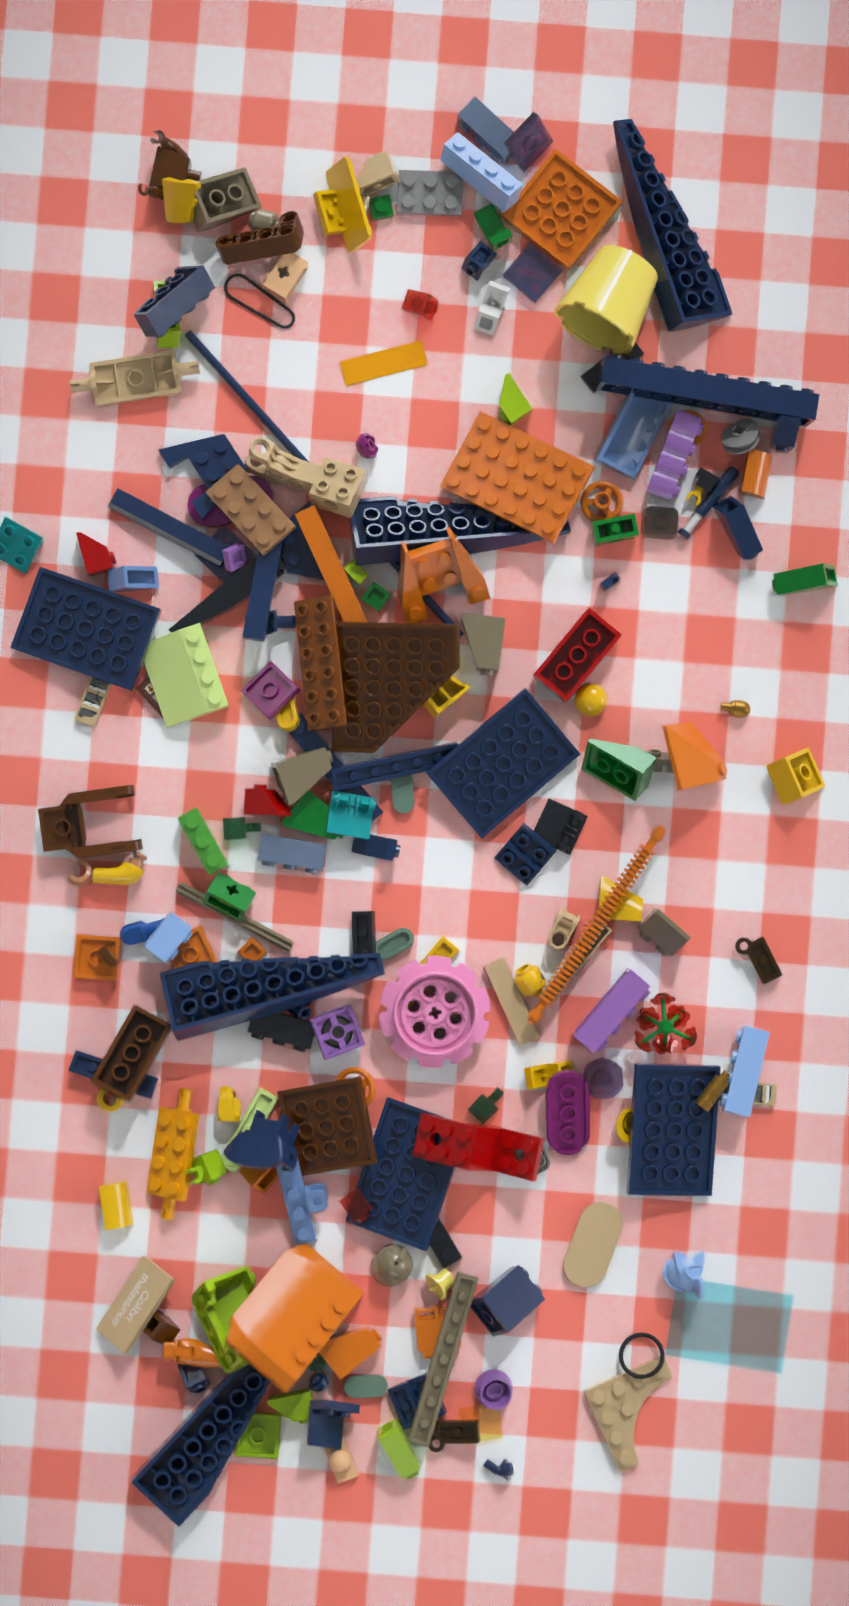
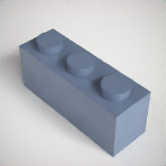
M474 96L457 115L458 126L465 133L469 132L474 136L473 140L480 147L483 148L485 146L490 151L489 155L496 162L501 161L505 164L512 157L505 142L513 135L514 131Z
M262 834L257 860H262V865L275 867V863L284 864L283 869L295 871L297 866L304 867L305 872L317 874L318 870L323 871L327 845Z

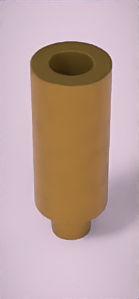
M723 1070L720 1076L716 1074L695 1103L708 1112L729 1085L726 1081L731 1075Z

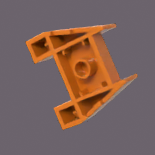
M450 527L446 528L448 539L408 551L404 541L401 542L398 598L407 623H416L428 619L422 596L461 583L470 605L491 599L481 569L459 542Z

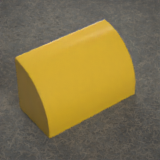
M127 1181L101 1184L99 1192L105 1230L134 1224Z

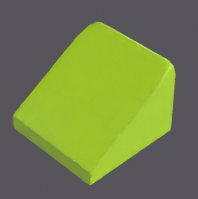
M354 559L343 567L358 584L368 576V573L360 565H355Z

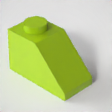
M507 373L504 378L498 415L502 422H507L512 426L532 413L533 408L511 375Z
M306 1388L268 1396L267 1403L291 1421H299V1424H305L309 1421L310 1400H313L312 1391Z

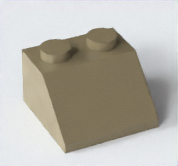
M654 908L637 927L641 931L639 935L647 942L652 940L657 945L655 949L664 957L667 954L672 957L691 939L685 931L658 908Z

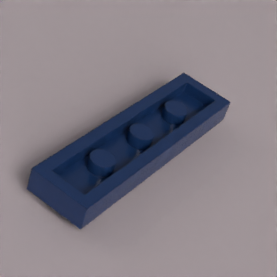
M76 1050L68 1071L92 1079L103 1059ZM147 1074L136 1095L151 1100L158 1078Z

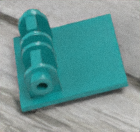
M5 516L0 526V560L26 574L38 548H41L44 543L43 537Z
M332 791L326 832L369 840L373 810L376 807L375 798Z

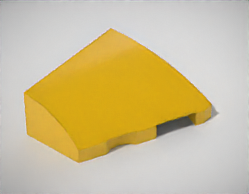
M170 177L162 179L166 222H193L194 208L197 206L198 201L194 196L196 190L201 189V182L191 179L181 181Z
M601 876L599 905L603 907L604 905L601 902L603 900L607 902L605 896L611 897L607 893L609 891L614 892L611 890V887L617 888L614 885L615 882L605 876ZM630 891L628 894L624 892L626 897H620L623 902H617L620 904L619 908L614 906L617 911L611 910L614 914L613 917L607 916L613 920L642 922L643 898Z

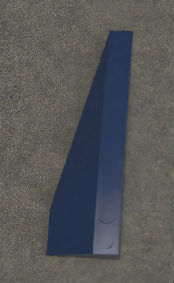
M632 119L615 120L613 128L629 207L643 257L652 265L658 275L654 291L668 332L689 329L733 315L720 274L716 267L711 269L708 262L710 257L707 251H703L697 241L699 240L697 233L690 229L688 225L689 219L673 191H669L664 183L666 178L663 173L659 174L655 167V159L652 154L646 151L644 147L645 141Z
M251 1364L228 1373L132 1475L131 1483L180 1527L210 1494L271 1381Z

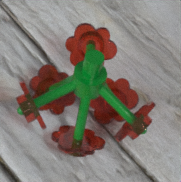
M658 993L653 999H650V1002L654 1005H661L662 1020L660 1022L658 1021L659 1014L655 1012L654 1007H643L640 1009V1016L637 1017L640 1029L644 1031L648 1028L653 1029L655 1025L658 1030L647 1037H644L637 1030L634 1031L636 1036L634 1041L640 1050L647 1051L648 1053L651 1052L648 1041L655 1037L652 1045L656 1048L658 1054L673 1053L678 1041L676 1038H672L671 1033L682 1037L681 1044L684 1051L696 1043L697 1032L695 1027L688 1028L685 1033L674 1029L678 1026L685 1027L686 1021L690 1019V1014L685 1011L684 1006L680 1005L677 1007L672 1004L669 1006V1012L666 1014V1004L675 1001V997H671L668 993Z

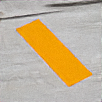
M421 340L340 361L346 386L428 365Z

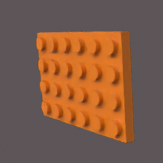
M480 411L442 480L440 488L555 544L594 472L595 466Z

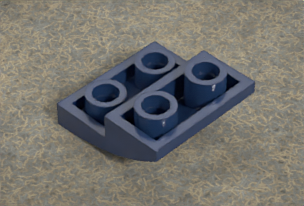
M523 823L494 859L527 886L557 850Z

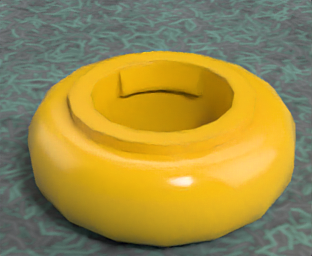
M100 1089L97 1094L98 1106L105 1112L117 1111L122 1106L123 1101L116 1098V1102L113 1105L106 1104L104 1096L107 1092Z

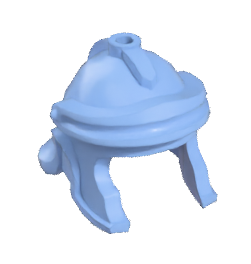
M681 1250L673 1252L671 1254L672 1259H668L663 1268L662 1277H664L666 1284L675 1291L694 1292L698 1300L703 1299L704 1285L703 1279L700 1276L703 1272L705 1260L704 1250L699 1254H695L692 1259L687 1258L685 1253L681 1254Z

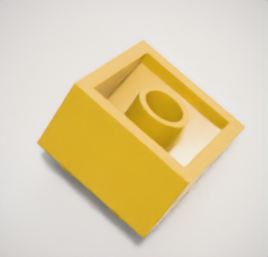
M809 747L766 765L768 775L775 786L777 796L781 800L782 805L826 787Z

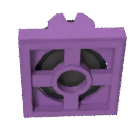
M350 1003L339 1008H331L329 1011H323L320 1015L309 1019L324 1060L366 1045Z

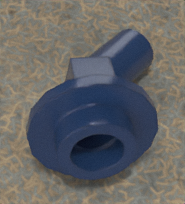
M489 1459L483 1464V1467L495 1475L502 1476L507 1481H510L511 1476L514 1475L513 1464L508 1462L507 1459H503L499 1466Z

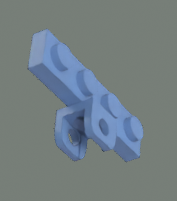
M298 1158L297 1165L292 1172L282 1171L280 1163L276 1168L295 1245L317 1241L311 1213L323 1211L328 1207L326 1186L323 1183L304 1186Z

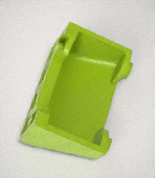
M248 1265L204 1281L192 1294L191 1298L194 1310L222 1369L226 1373H231L250 1364L226 1343L230 1318L255 1287L256 1276Z

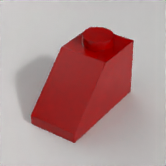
M82 532L76 533L85 568L90 577L106 573L107 570L114 568V564L117 563L114 551L110 552L107 546Z
M254 784V788H245L244 814L291 816L290 809L276 790L267 789V785Z

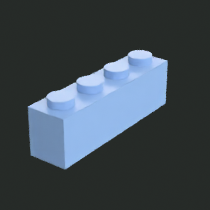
M455 134L444 143L440 161L499 209L506 212L519 200L523 184L461 134Z
M746 1025L741 1030H737L735 1042L738 1043L736 1051H732L730 1063L733 1064L732 1071L728 1072L731 1076L726 1081L729 1085L726 1094L722 1093L720 1106H723L722 1112L744 1118L750 1117L770 1034L769 1031Z

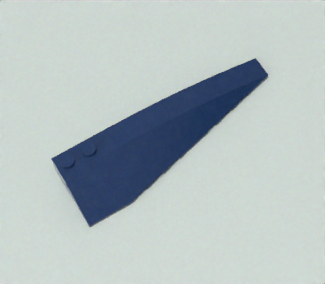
M391 496L363 498L359 500L352 518H349L355 565L401 562V542L404 541L408 551L442 541L449 538L446 530L447 527H450L469 554L545 540L476 505L450 503L449 505H442L439 501L421 503L417 502V499L408 498V501L397 500V497ZM568 520L559 536L571 533Z
M380 953L351 954V956L331 955V957L262 958V960L253 961L251 959L231 962L229 960H220V962L201 961L161 972L160 977L172 1033L177 1041H181L321 999L385 975V970Z

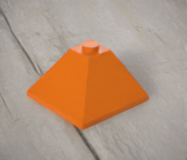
M692 721L662 726L678 791L727 779V768L725 763L722 762V758Z

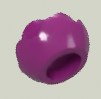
M369 433L361 434L357 438L356 449L359 455L366 459L375 458L379 451V448L375 445V438L369 435Z

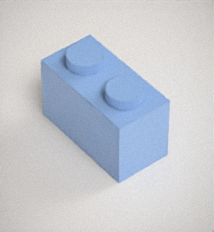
M171 910L144 943V947L163 962H166L168 959L171 961L179 952L176 948L180 943L183 942L185 944L193 933L190 932L192 926Z

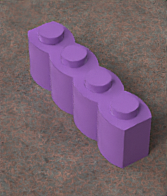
M677 409L646 492L670 501L672 497H677L681 487L677 485L680 476L684 478L689 466L685 464L688 456L692 457L696 445L693 444L695 436L700 437L704 424L701 423L702 418Z

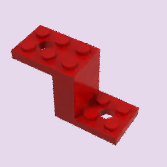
M421 1113L413 1156L467 1171H495L529 1181H536L545 1138L491 1124L463 1123ZM436 1134L441 1136L439 1145H436L434 1141ZM518 1149L523 1151V1158L520 1161L516 1158Z

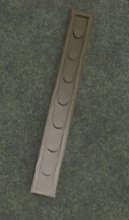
M459 1271L456 1273L407 1438L408 1442L426 1447L430 1445L479 1278Z

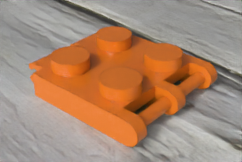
M434 1305V1308L424 1309L414 1307L418 1352L423 1351V1359L432 1357L444 1313H439V1311H445L447 1306L438 1307V1305Z

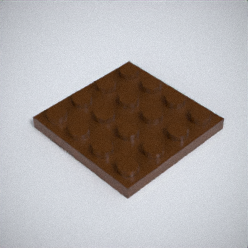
M361 1076L277 1092L281 1114H285L290 1118L287 1131H290L292 1124H297L300 1127L293 1146L296 1147L302 1176L378 1163Z

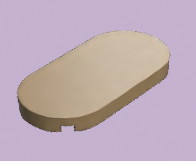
M599 1201L588 1205L579 1217L564 1258L565 1273L568 1279L575 1285L591 1287L598 1284L606 1275L623 1228V1221L619 1211L610 1203Z

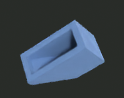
M121 566L107 570L108 586L111 592L159 588L158 571L155 566Z

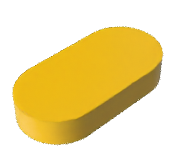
M295 697L276 715L278 726L286 732L294 731L300 723Z

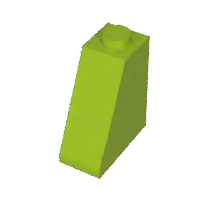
M398 1418L378 1427L377 1437L400 1478L406 1477L411 1479L418 1475V1471L421 1470V1464L410 1442L407 1441V1436Z

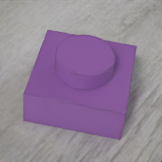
M238 542L222 550L227 571L232 572L247 564L244 544Z

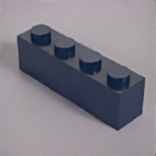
M204 265L177 267L174 270L175 276H169L164 281L166 286L156 289L154 292L155 298L147 299L134 313V317L146 337L160 338L164 336L169 327L179 323L183 315L193 311L198 302L210 296L209 293L216 287Z

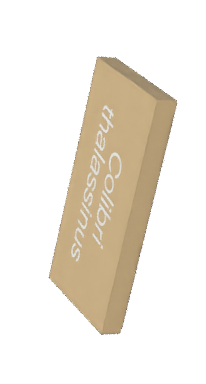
M143 1255L96 1330L124 1354H129L176 1280L150 1258Z

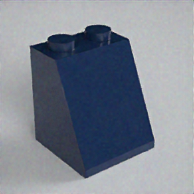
M518 1264L510 1267L473 1297L470 1308L491 1335L495 1337L509 1333L538 1307L545 1298L542 1295L541 1288L530 1280L527 1270Z

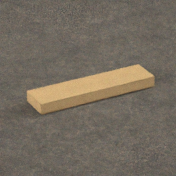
M504 957L484 966L519 1045L521 1046L540 1037L535 1025L527 1021L529 1012Z

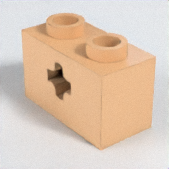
M294 253L276 256L274 260L276 265L272 271L268 270L262 280L264 282V290L287 303L309 267L306 260ZM287 271L288 277L284 276L281 278L280 272L285 273Z

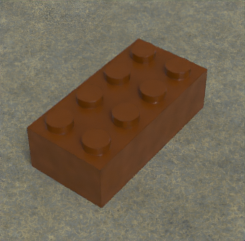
M134 1004L92 1077L91 1084L130 1105L172 1032L171 1024Z

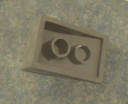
M246 167L198 181L201 182V189L195 192L194 197L198 201L197 206L194 208L193 221L197 231L201 232L262 208Z

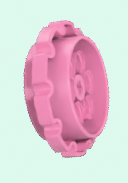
M427 956L424 964H420L417 959H414L401 966L396 971L398 979L396 981L388 980L380 997V1003L386 1006L384 1011L379 1012L380 1026L385 1037H393V1041L390 1043L391 1048L407 1061H410L413 1057L418 1058V1065L428 1068H441L443 1061L446 1059L450 1060L452 1064H456L473 1053L471 1044L474 1042L480 1044L489 1027V1021L483 1018L484 1013L490 1011L489 997L484 987H476V982L479 980L478 976L463 963H459L455 967L452 966L451 959L445 956ZM428 985L435 987V993L431 996L423 993L424 988ZM449 991L456 993V998L452 1002H447L444 999L445 994ZM412 1000H416L420 1004L419 1008L415 1011L407 1008L408 1003ZM432 1007L440 1010L437 1012L436 1017H433L431 1013L429 1014L432 1011ZM452 1013H460L461 1019L459 1022L452 1023L449 1020ZM418 1021L423 1022L425 1025L424 1029L421 1032H415L413 1030L414 1023ZM444 1028L445 1035L441 1038H436L434 1036L435 1029Z

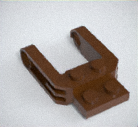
M134 785L68 793L60 806L39 808L38 815L43 851L49 852L66 849L79 859L142 850V838L86 846L87 836L83 810L81 808L82 803L136 796Z

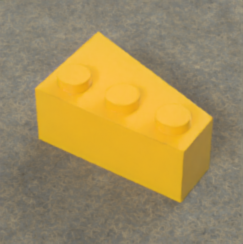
M452 675L423 706L435 719L466 694L471 686L460 682Z

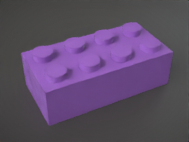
M627 968L573 1031L572 1035L593 1053L596 1051L601 1052L608 1044L606 1039L609 1035H615L621 1029L622 1025L620 1022L625 1017L629 1019L636 1011L634 1006L639 1000L643 1002L651 993L648 989L651 986L633 970Z

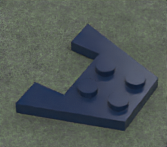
M225 434L158 449L169 469L189 459L207 489L211 488L237 464L247 472V468ZM206 493L191 501L202 521L217 506Z

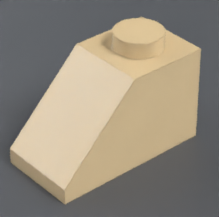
M387 151L376 153L373 157L367 159L357 179L361 196H370L400 182L393 159Z

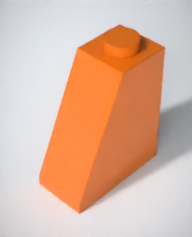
M369 1326L331 1335L319 1353L341 1380L382 1347V1342L380 1341L382 1336L375 1328L371 1330Z

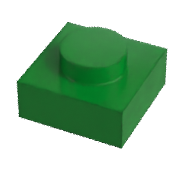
M390 194L370 198L373 221L394 217Z
M373 581L361 600L379 612L391 594Z

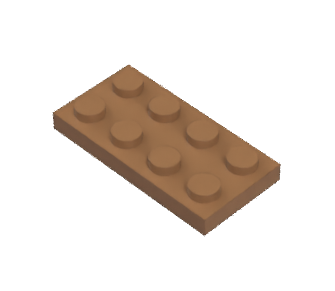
M239 464L206 491V495L263 556L296 529L295 524Z

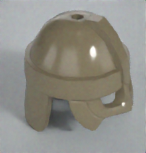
M394 1244L384 1246L372 1258L370 1264L373 1278L379 1284L386 1287H395L403 1283L410 1276L413 1268L412 1257L408 1250L403 1246Z

